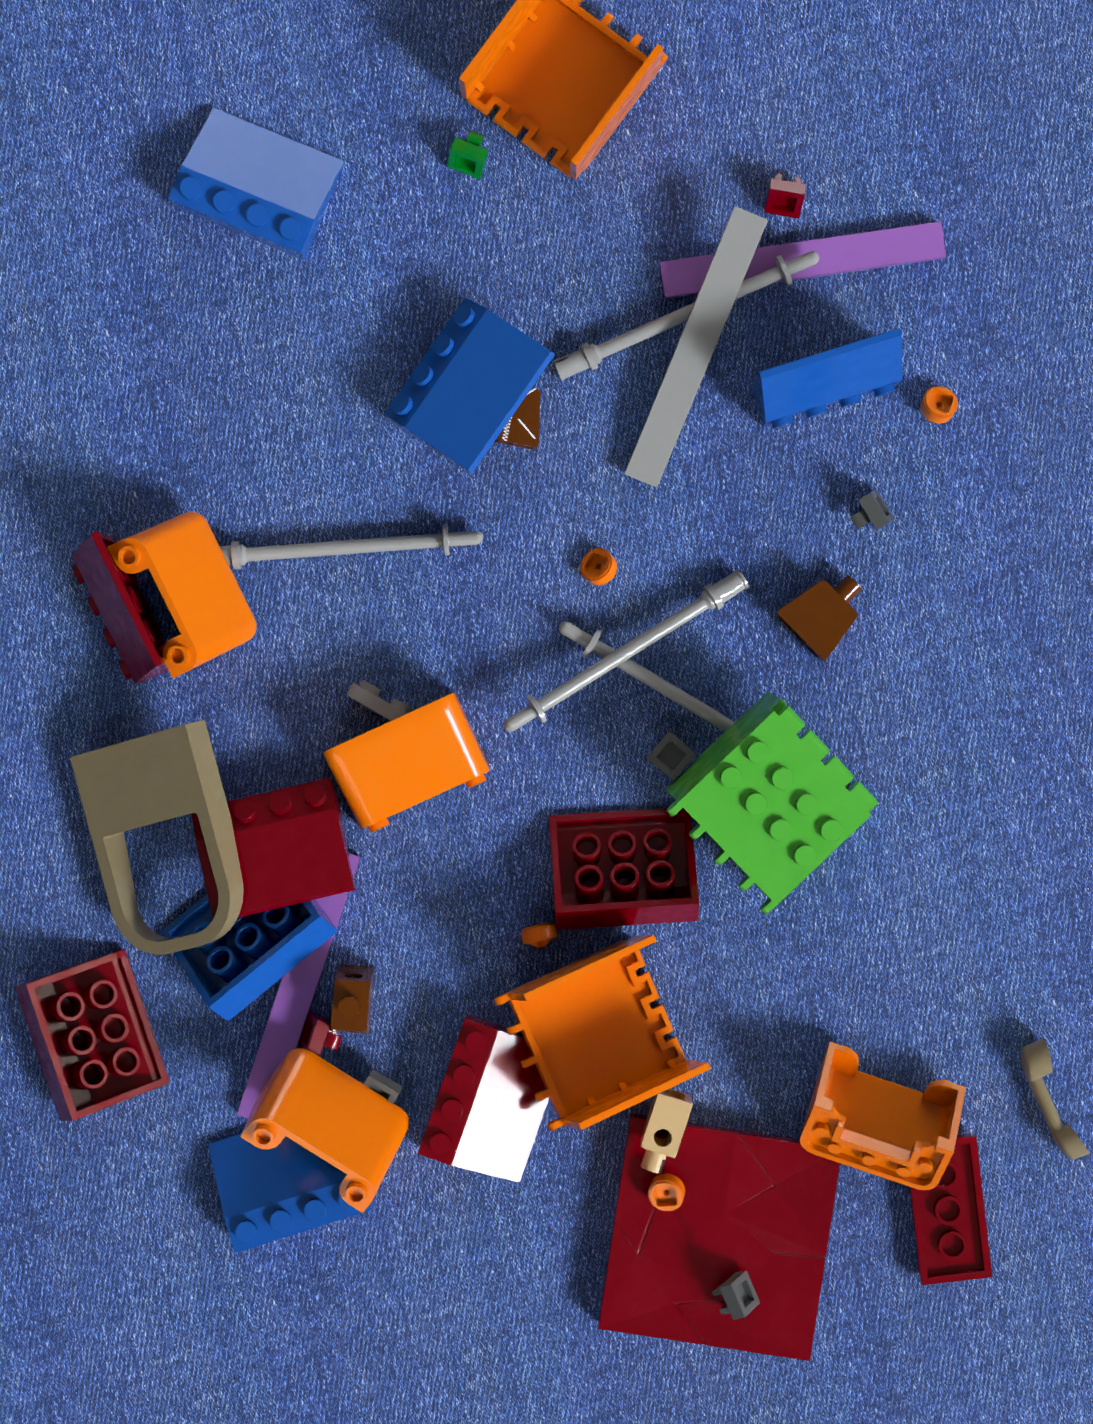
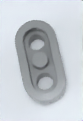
M362 680L360 685L353 682L346 693L352 699L390 721L409 713L412 709L394 697L390 703L379 697L378 695L381 690L365 680Z

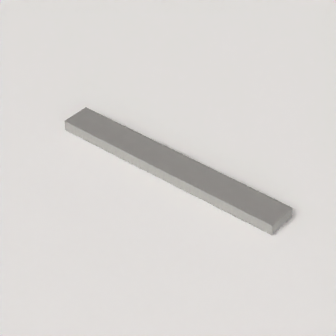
M734 206L624 472L625 475L658 487L766 227L767 219Z

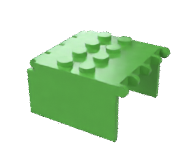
M769 691L665 788L675 799L666 810L670 816L676 815L684 808L698 823L689 832L690 837L695 840L706 831L722 848L713 861L720 866L731 857L747 874L738 883V887L742 891H746L755 883L768 897L759 908L764 914H768L858 829L871 816L869 812L878 804V801L860 781L854 782L848 789L845 787L854 778V775L835 755L830 756L823 763L821 760L829 753L830 749L811 729L806 730L798 737L796 734L806 723L781 698Z

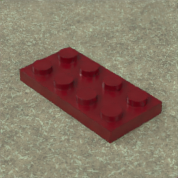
M975 1134L957 1135L954 1153L938 1185L930 1190H919L909 1187L921 1285L992 1277L977 1138Z

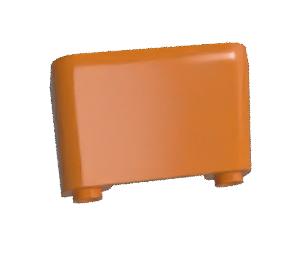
M197 512L183 513L108 546L116 565L123 572L135 574L149 569L176 623L180 635L170 639L163 648V659L172 678L248 642L255 635L257 624L251 609L208 522L201 514Z
M456 693L442 697L323 752L360 828L368 827L370 833L389 825L388 817L462 783H465L468 789L486 781L484 773L491 770Z
M829 1042L800 1136L801 1146L814 1155L915 1189L930 1190L935 1188L954 1153L966 1087L948 1080H935L929 1083L923 1093L858 1071L859 1057L857 1053L847 1046Z
M297 1048L291 1050L284 1057L261 1089L240 1137L255 1147L267 1150L276 1148L285 1136L344 1172L346 1175L340 1184L339 1193L347 1204L364 1213L373 1201L404 1139L409 1126V1117L402 1108L394 1103H390L385 1097L307 1049Z

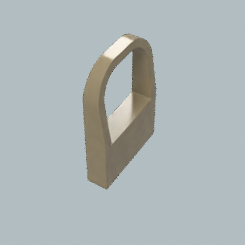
M205 720L180 725L70 757L111 913L122 935L139 950L155 955H165L199 947L224 936L232 928L240 914L244 888L231 815ZM196 813L217 885V911L212 922L202 931L177 937H164L153 932L140 915L124 832Z

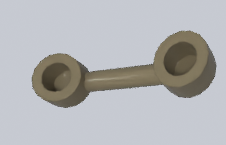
M1045 1038L1024 1046L1021 1049L1020 1055L1021 1066L1056 1146L1071 1160H1076L1090 1154L1069 1124L1063 1125L1042 1078L1053 1073L1051 1057Z

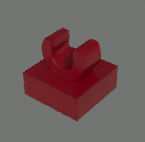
M777 173L775 178H771L764 213L799 219L805 197L806 184H803L801 178L797 176L794 182L781 180L782 174Z
M309 1012L298 1046L320 1057L323 1046L338 1050L342 1036L329 1029L331 1023L322 1015Z

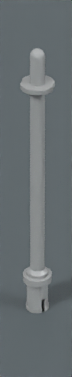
M810 251L787 262H784L781 255L777 256L776 267L742 282L736 299L782 279L788 286L792 285L791 275L817 264L819 261L818 253ZM694 303L599 345H589L586 342L581 345V349L559 359H554L553 362L561 380L563 381L588 368H591L593 371L599 368L598 364L601 363L602 358L686 322Z
M443 524L442 533L248 548L243 544L240 545L239 541H233L231 545L220 546L229 567L233 566L234 570H238L251 561L443 547V552L447 556L450 555V547L478 545L483 541V535L479 531L449 533L448 524Z
M736 569L713 585L708 583L702 588L703 591L698 599L543 697L536 700L529 694L526 696L529 705L505 720V730L513 732L536 717L542 724L547 721L545 711L705 610L715 609L718 611L724 607L723 603L749 588L746 578Z
M564 621L559 625L561 634L585 648L581 655L584 658L593 652L603 659L615 651V649L598 640L601 636V631L598 629L591 636L570 622ZM630 658L617 666V668L724 732L735 723Z

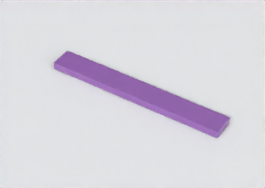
M940 221L756 248L744 280L776 267V257L779 255L782 256L784 262H787L810 251L818 253V263L791 275L792 281L944 259L946 251L942 223ZM714 254L660 262L664 299L698 294ZM782 279L775 283L784 282V280Z
M348 852L354 879L361 856ZM349 892L315 899L336 928L338 927ZM335 934L282 977L237 1115L249 1118L263 1086L284 1057L291 1050L297 1049Z

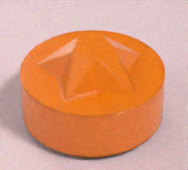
M941 386L928 389L920 402L923 416L929 421L938 424L948 422L958 408V400L955 394Z
M595 548L589 551L583 557L580 564L582 576L591 584L597 586L608 583L617 571L615 557L603 548Z
M553 922L533 925L520 931L523 944H530L537 948L547 946L552 938L558 936Z
M672 1174L657 1175L651 1181L648 1190L649 1201L655 1208L662 1211H673L679 1208L685 1195L683 1182Z

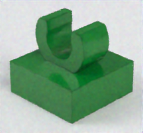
M471 130L466 141L455 137L450 148L447 167L480 180L485 170L489 151L482 148L481 145L484 135Z

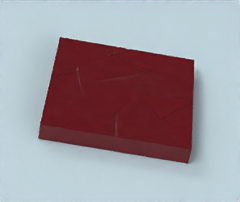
M630 1113L599 1311L598 1329L810 1361L840 1163L806 1151L801 1146L800 1139L687 1122L676 1157L666 1156L661 1174H672L683 1182L685 1186L684 1199L679 1208L673 1211H662L655 1208L648 1198L650 1183L654 1177L660 1174L641 1167L646 1149L640 1147V1139L647 1116ZM660 1129L657 1131L656 1137L660 1139L667 1138L669 1131ZM747 1270L760 1304L745 1318L733 1320L730 1313L721 1314L719 1311L726 1304L723 1295L713 1296L712 1292L734 1273Z

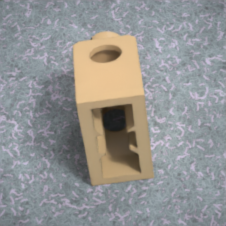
M669 1088L653 1096L640 1139V1147L646 1149L641 1163L643 1169L661 1174L666 1156L676 1157L693 1106L691 1095ZM660 1129L669 1131L668 1137L664 1139L656 1137L657 1131Z

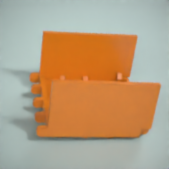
M516 0L459 77L461 96L487 117L497 107L499 111L493 119L496 124L515 138L518 137L524 128L528 130L521 142L543 159L549 155L552 149L555 150L557 153L550 161V164L576 181L582 171L584 172L599 153L669 56L663 53L664 48L657 44L647 57L637 49V46L643 39L641 35L636 33L632 40L627 42L608 28L614 19V15L608 12L600 22L580 7L583 0Z
M635 935L624 941H618L494 998L496 1006L509 1001L518 1023L507 1027V1032L509 1035L519 1031L522 1032L531 1056L521 1060V1065L523 1068L535 1064L545 1086V1089L534 1094L537 1101H541L549 1097L558 1116L557 1119L547 1123L550 1131L564 1125L583 1130L711 1069L708 1062L686 1060L676 1036L664 1040L663 1036L673 1031L671 1022L663 1004L652 1008L649 1005L650 1002L660 998L649 971L637 975L635 970L646 965L639 949L657 942L654 935Z

